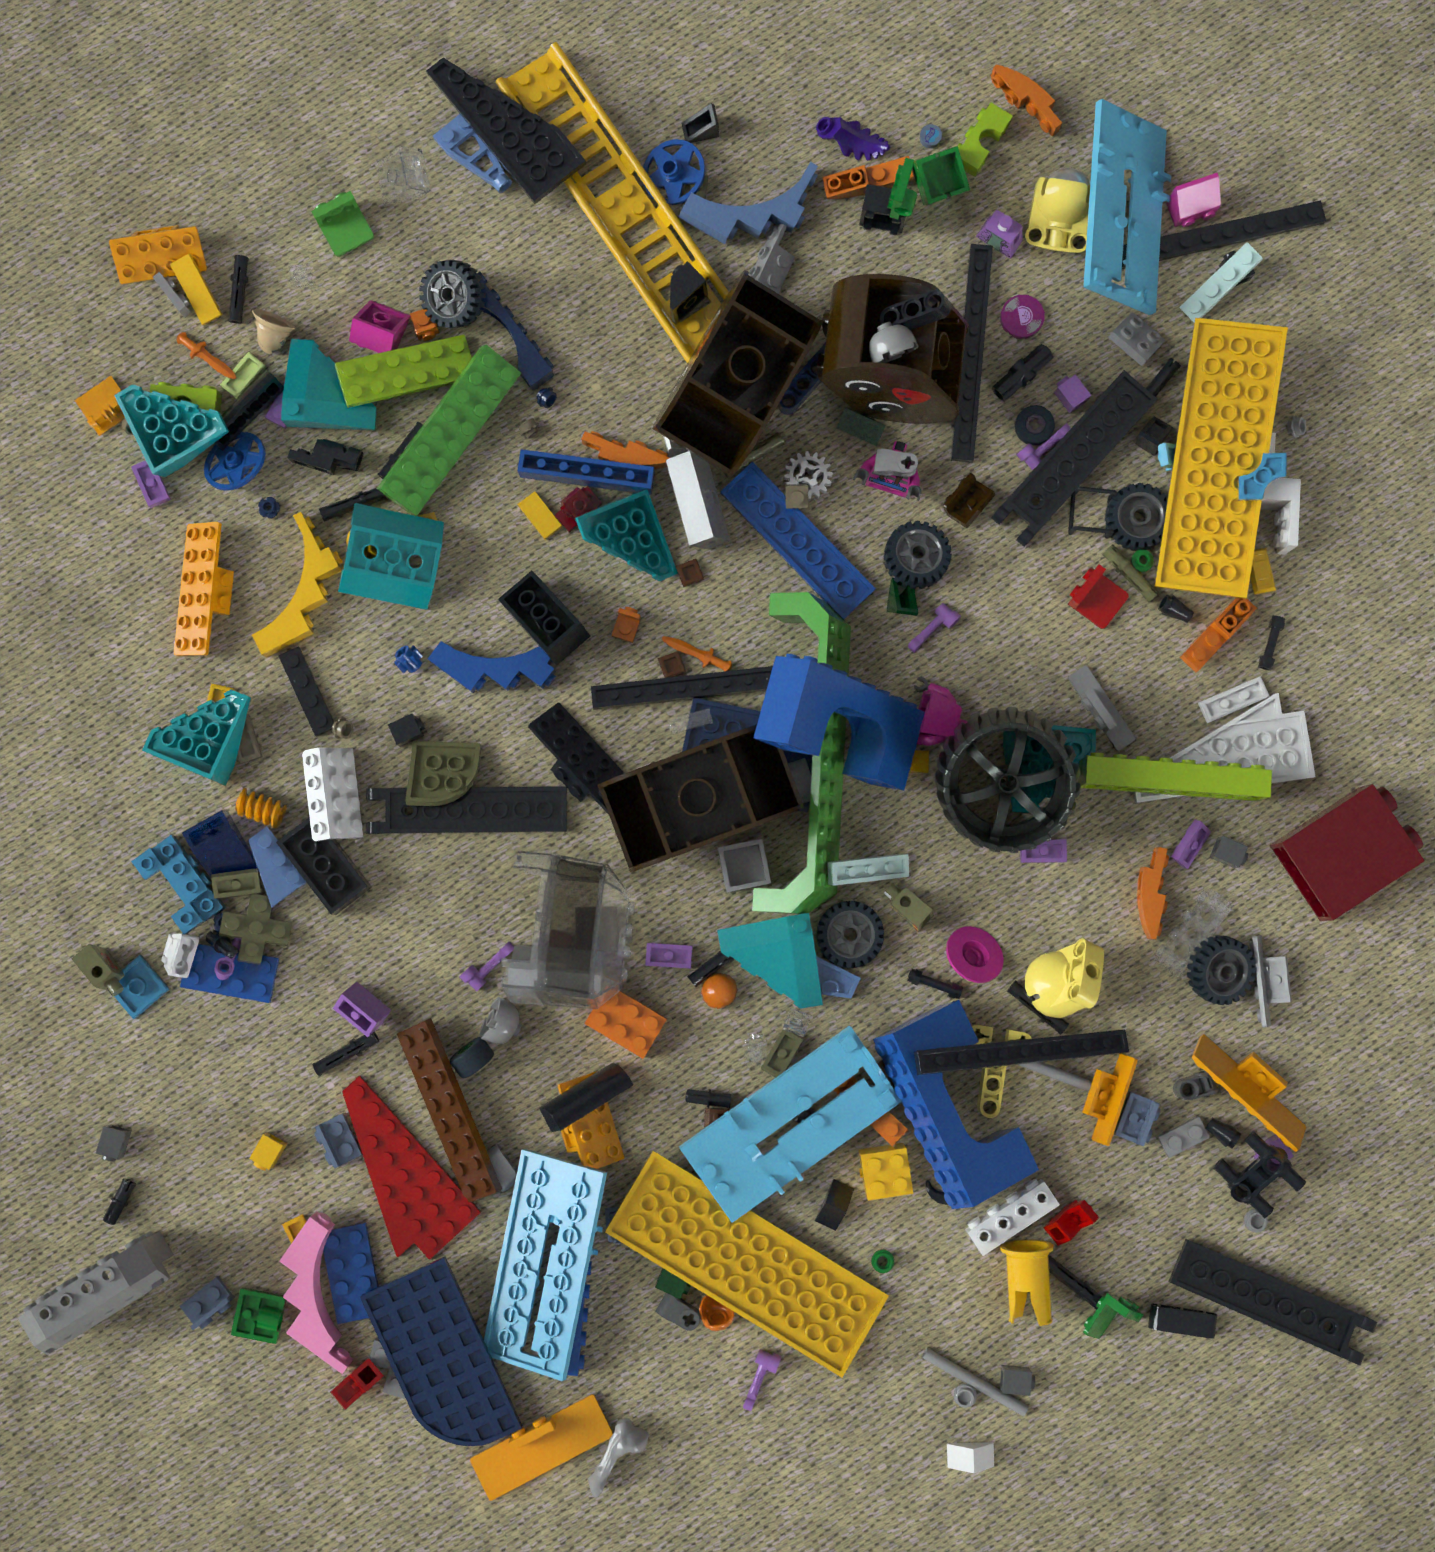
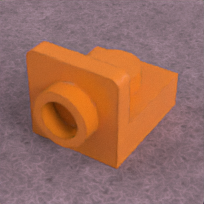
M422 309L410 313L418 339L428 341L435 338L436 334L440 332L437 324L431 321L432 317L426 316L427 310Z
M631 607L619 608L612 637L631 643L634 642L641 621V615L637 614L638 610Z

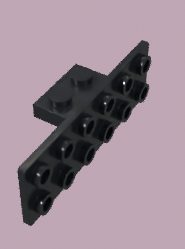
M558 702L532 721L528 728L557 758V761L550 770L559 781L567 786L571 795L582 802L590 794L608 814L597 785L625 773Z

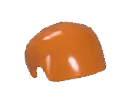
M716 973L704 981L701 994L703 1001L709 1007L721 1009L730 1005L735 1000L738 989L736 981L730 975Z
M708 1295L702 1298L699 1314L706 1328L712 1331L725 1330L732 1324L734 1311Z

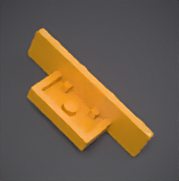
M1119 1054L1113 1075L1096 1069L1082 1111L1084 1114L1098 1118L1091 1138L1092 1141L1110 1146L1138 1062L1136 1058Z

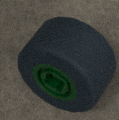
M477 1037L460 1048L450 1058V1064L459 1076L464 1079L482 1069L494 1057V1051L485 1040Z

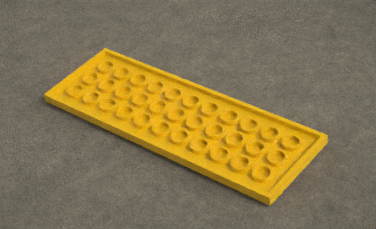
M1195 318L1155 587L1247 598L1262 500H1238L1239 476L1254 472L1261 463L1262 454L1269 453L1288 327Z
M652 1151L604 1231L841 1378L846 1373L889 1295L751 1210L732 1223L702 1180L655 1151Z

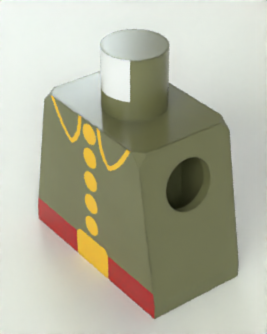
M892 883L885 890L884 894L892 900L891 908L916 931L920 932L934 916L933 910L908 888L905 887L901 891ZM904 901L911 903L908 907L901 905Z

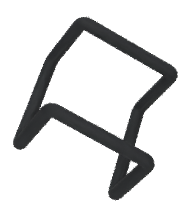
M1076 487L1071 495L1068 534L1072 535L1076 530L1105 533V538L1108 539L1114 531L1107 529L1106 525L1105 529L1082 526L1073 527L1075 497L1079 491L1110 494L1107 501L1108 506L1112 497L1117 494V491Z

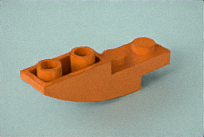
M995 65L991 73V80L996 88L1003 90L1006 100L1011 105L1014 104L1018 109L1025 104L1027 112L1031 116L1035 115L1040 121L1041 129L1045 133L1049 132L1052 137L1058 133L1062 122L1052 111L1055 100L1048 92L1029 77L1008 67Z
M905 156L867 168L865 165L824 176L822 178L827 199H843L865 195L867 184L892 189L898 166L904 165L905 158L910 157ZM913 170L911 171L909 181L914 180Z
M585 431L581 438L583 445L599 451V460L652 466L654 469L668 467L666 460L670 457H667L668 454L659 449L655 451L648 449V446L641 441L636 440L634 443L629 440L626 448H624L622 443L616 440L607 441L603 439L601 434L591 431V433Z
M1236 597L1179 658L1195 673L1198 672L1252 615L1257 607L1247 598Z
M1162 847L1154 848L1150 867H1140L1138 877L1137 901L1139 917L1146 938L1150 940H1156L1157 936L1161 935L1163 924L1160 923L1161 916L1166 913L1168 902L1165 901L1166 895L1158 893V890L1162 889L1164 877H1161L1163 868L1167 867L1169 855H1166L1167 849Z
M852 1076L835 1088L834 1091L839 1095V1093H843L858 1081ZM889 1111L870 1124L892 1147L909 1131Z

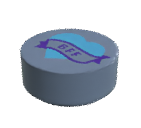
M929 124L924 126L919 137L921 144L926 148L937 147L941 142L942 132L936 125Z

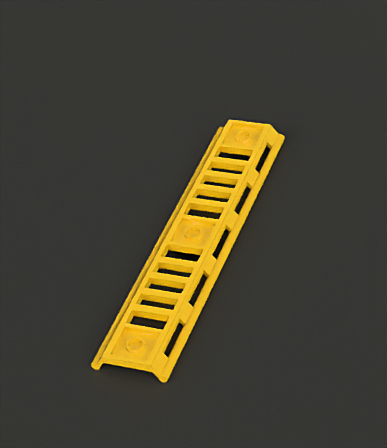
M554 42L546 54L508 78L499 77L495 83L504 95L519 104L521 102L526 110L537 115L539 111L568 94L575 106L550 121L549 124L560 128L581 114L587 123L566 136L573 145L591 132H594L599 141L580 154L587 161L605 149L611 159L583 177L578 172L574 173L564 181V184L688 363L720 308L721 303L707 284V298L710 304L675 325L670 311V299L666 301L660 293L661 290L671 285L672 272L656 283H653L648 273L678 255L684 264L688 261L706 281L709 278L723 300L729 292L557 42ZM563 67L585 97L586 101L584 103L562 73ZM599 119L622 151L620 156L597 124ZM615 167H618L625 179L595 198L588 185ZM635 172L659 205L657 209L634 178ZM652 217L660 229L629 248L621 235L647 218ZM671 225L694 256L695 260L693 262L670 230ZM666 237L672 247L642 266L635 256Z

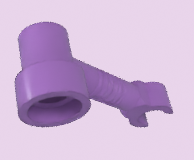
M1066 423L1036 450L1029 443L1016 454L1021 461L1024 460L1033 470L1042 461L1040 457L1058 443L1071 427Z
M942 603L934 612L938 616L908 644V648L915 653L941 624L951 629L960 620L961 615Z
M234 938L232 944L239 951L242 939ZM225 956V958H220L216 962L215 973L218 979L227 980L232 975L234 958Z
M508 942L479 971L471 965L459 978L464 983L468 982L477 992L486 983L484 978L514 950V946Z
M759 1350L755 1363L759 1364L743 1405L744 1409L752 1411L766 1371L768 1370L776 1374L782 1358L781 1355Z

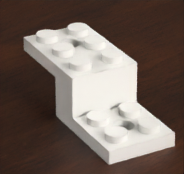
M1272 433L1269 453H1275L1276 433ZM1278 478L1270 482L1264 490L1261 509L1278 510L1274 517L1277 534L1274 536L1273 546L1276 548V554L1285 555L1298 546L1301 479Z

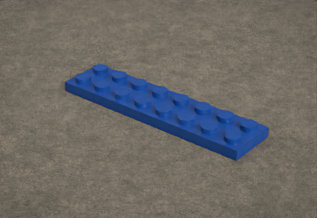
M753 461L720 491V494L843 620L876 590L798 508H786L785 494Z

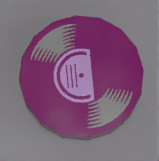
M1029 295L1011 297L1004 304L1000 313V323L1003 330L1016 339H1028L1036 335L1041 329L1045 318V312L1041 303Z

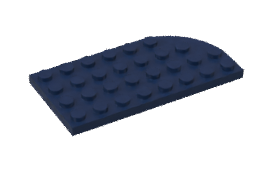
M446 1256L360 1296L412 1414L428 1432L441 1440L455 1445L481 1446L522 1429L523 1425Z

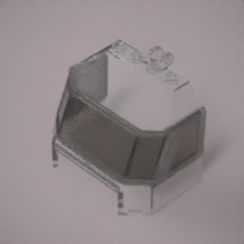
M518 851L517 860H520V862H514L513 867L524 869L525 874L539 875L540 883L530 960L502 958V967H506V976H502V989L511 1003L598 1009L622 989L623 982H627L628 968H624L625 959L629 960V957H631L630 946H627V944H631L633 941V925L629 924V917L634 915L635 902L631 901L629 892L608 864L553 853Z

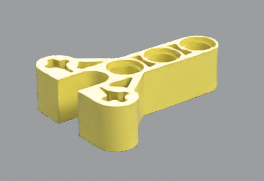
M977 1024L971 1025L974 1032L977 1029L978 1033L987 1036L978 1037L979 1042L976 1044L992 1043L993 1027ZM1006 1029L1005 1041L1019 1040L1021 1036L1023 1040L1032 1038L1025 1032ZM1007 1066L982 1068L977 1109L980 1114L987 1118L996 1117L1000 1112ZM990 1078L997 1080V1087L993 1090H988L986 1086ZM986 1101H992L994 1104V1109L990 1113H985L983 1110V1105Z

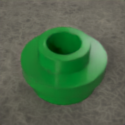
M1138 550L1132 555L1131 564L1137 571L1146 572L1153 566L1154 558L1149 551ZM1145 557L1146 564H1142L1139 558Z
M881 1249L872 1255L871 1264L877 1272L887 1273L894 1266V1257L888 1250ZM885 1257L887 1263L880 1265L878 1263L879 1258Z

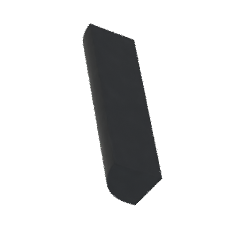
M268 370L221 415L229 431L215 442L222 451L283 392L284 386Z
M611 1063L540 1106L539 1109L550 1131H561L632 1087L633 1083L628 1074L619 1065Z

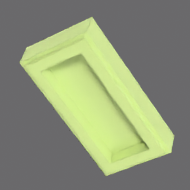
M248 352L232 370L236 375V379L226 377L220 386L238 399L266 369V366Z

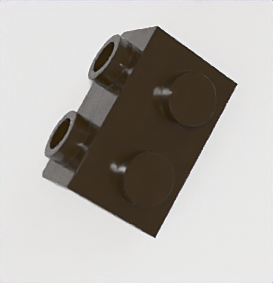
M969 473L966 478L960 481L956 490L945 499L943 508L948 517L968 528L994 498L995 493L987 486L978 482L974 474Z

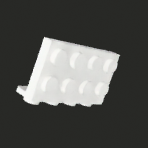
M319 747L305 750L302 756L312 839L320 841L325 839L362 838L363 825L353 748Z

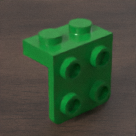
M1107 1293L1106 1296L1101 1297L1098 1301V1309L1094 1315L1089 1316L1085 1321L1083 1333L1089 1337L1100 1339L1117 1313L1124 1318L1139 1322L1144 1314L1138 1311L1140 1306L1132 1300Z

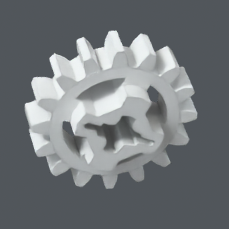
M806 451L805 457L798 453L797 460L790 459L792 466H786L785 471L789 474L784 475V480H789L786 485L808 484V501H810L812 495L819 499L820 491L826 494L827 489L825 486H831V481L827 478H831L833 472H827L831 465H824L825 457L818 459L817 452L812 457L809 451ZM799 467L800 473L793 477L795 469ZM805 472L809 475L813 474L811 480L808 477L804 478ZM823 475V480L818 486L817 478Z

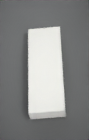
M1260 676L1203 700L1198 705L1206 722L1209 723L1270 696Z

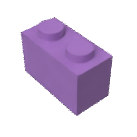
M355 982L343 992L333 1007L336 1012L367 1037L383 1024L391 1012L390 1008L358 982Z

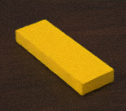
M187 254L170 264L202 325L223 315L191 254Z

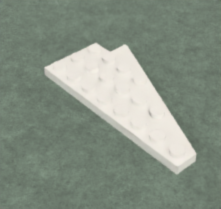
M1279 693L1271 695L1170 757L1175 763L1187 759L1196 760V764H1205V761L1219 762V766H1225L1228 763H1240L1242 768L1250 767L1251 765H1264L1265 769L1272 770L1271 784L1315 777L1305 712L1298 711L1282 714ZM1134 792L1135 803L1182 797L1179 795Z

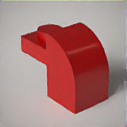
M1074 1200L1052 1217L1043 1228L1059 1246L1071 1241L1082 1228L1094 1224L1099 1219V1216L1085 1200L1079 1202Z
M368 1358L347 1375L330 1393L341 1407L346 1410L384 1375Z

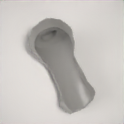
M629 1418L621 1419L617 1422L602 1460L588 1478L591 1493L595 1498L599 1497L603 1492L606 1480L617 1458L628 1452L638 1453L647 1446L649 1433L634 1426Z

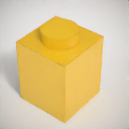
M267 1132L262 1135L249 1159L254 1161L253 1165L264 1171L266 1169L270 1170L274 1168L288 1143Z

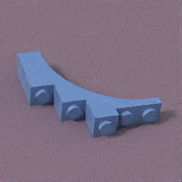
M810 161L800 181L791 189L772 200L748 206L724 205L706 200L691 192L680 212L679 218L723 244L726 243L728 238L733 239L738 228L757 239L761 233H767L771 223L776 225L784 224L787 226L786 231L792 233L794 227L799 229L805 218L802 216L805 209L802 207V204L808 194L804 191L808 185L810 187L813 186L818 177L815 174L818 166Z

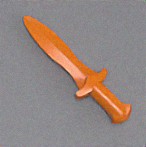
M186 332L178 334L177 343L183 344L191 350V359L195 356L199 357L220 374L230 379H236L235 373L224 362L211 355L205 349L206 342L203 341L196 344L187 337Z
M667 636L662 637V640L670 647L684 654L694 656L703 662V668L712 664L723 671H730L732 669L731 660L725 661L713 656V648L710 651H703L682 640Z

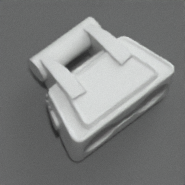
M183 933L168 935L161 961L164 963V968L169 976L188 978L199 942L198 936Z

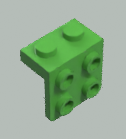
M351 191L347 193L342 192L335 199L327 203H320L311 211L337 257L356 249L374 238V234Z

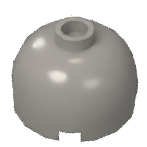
M891 322L878 326V332L872 336L869 342L870 357L872 362L875 363L893 361L902 357L901 355L905 353V350L910 353L918 348L913 333L906 326L900 324L892 326Z
M497 997L490 1006L493 1010L488 1018L485 1017L482 1023L480 1036L481 1039L487 1042L503 1044L509 1041L512 1036L516 1037L519 1034L522 1024L519 1023L520 1015L516 1006L501 997Z

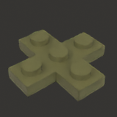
M251 894L247 915L223 911L219 935L242 939L238 961L261 965L265 943L288 947L292 923L270 919L272 908L268 896Z

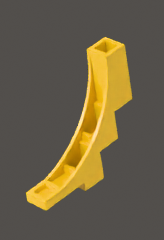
M302 512L293 515L304 541V565L297 590L290 603L274 621L252 634L261 655L266 658L314 634L312 630L314 623L309 614L305 615V613L328 602L326 595L329 593L323 582L320 584L319 582L342 571L340 564L343 561L337 551L333 552L329 547L322 550L325 545L320 536H315L312 531L315 528L310 516L305 517Z

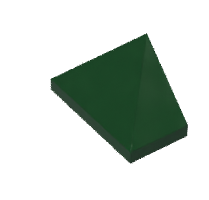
M892 578L890 581L887 612L917 616L918 607L915 589H910V585L904 587L901 581L897 583Z

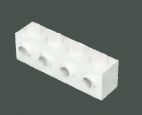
M1037 1179L1031 1180L1025 1185V1190L1019 1194L1017 1191L1006 1197L1007 1202L1001 1206L998 1204L992 1206L986 1211L988 1213L981 1219L976 1217L967 1224L969 1227L965 1231L982 1256L1060 1205L1042 1179L1038 1181Z

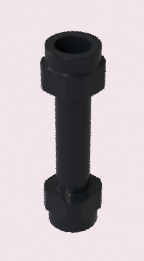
M1273 615L1268 627L1271 630L1264 655L1260 656L1258 668L1268 671L1272 670L1275 659L1272 657L1279 632L1285 626V618Z
M911 968L907 981L911 982V984L918 986L921 983L948 993L947 997L953 999L960 998L963 986L955 982L948 984L923 975L921 970Z

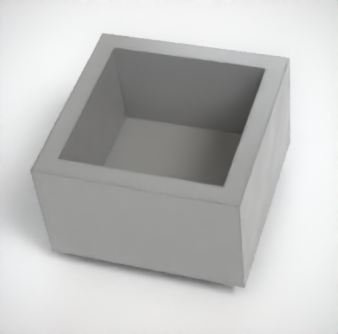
M762 839L718 847L726 893L771 884Z

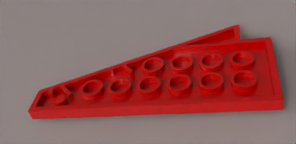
M360 1075L342 1093L395 1255L399 1257L415 1243L430 1260L481 1213V1210L473 1201L468 1202L457 1183Z

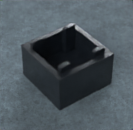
M867 184L859 226H863L864 230L870 231L871 228L890 231V235L902 233L906 216L899 215L898 219L891 218V209L887 208L892 191L891 188Z

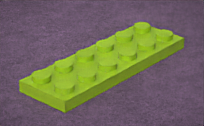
M464 334L336 362L335 368L346 406L349 408L451 385L456 381L472 357Z

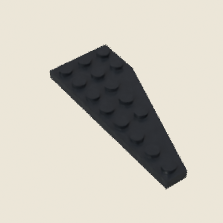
M440 59L426 70L427 75L534 204L538 203L586 165V160L557 126L547 123L539 115L524 109L516 101L496 89L488 87L483 81L470 76L465 70L447 59Z

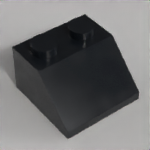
M688 261L684 265L680 264L677 266L671 276L670 311L675 325L708 296L706 280Z

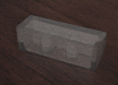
M709 708L668 720L672 735L713 723Z

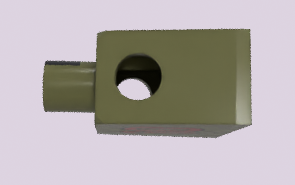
M88 944L71 958L95 988L108 990L112 996H116L124 990L119 981L125 975L106 948Z

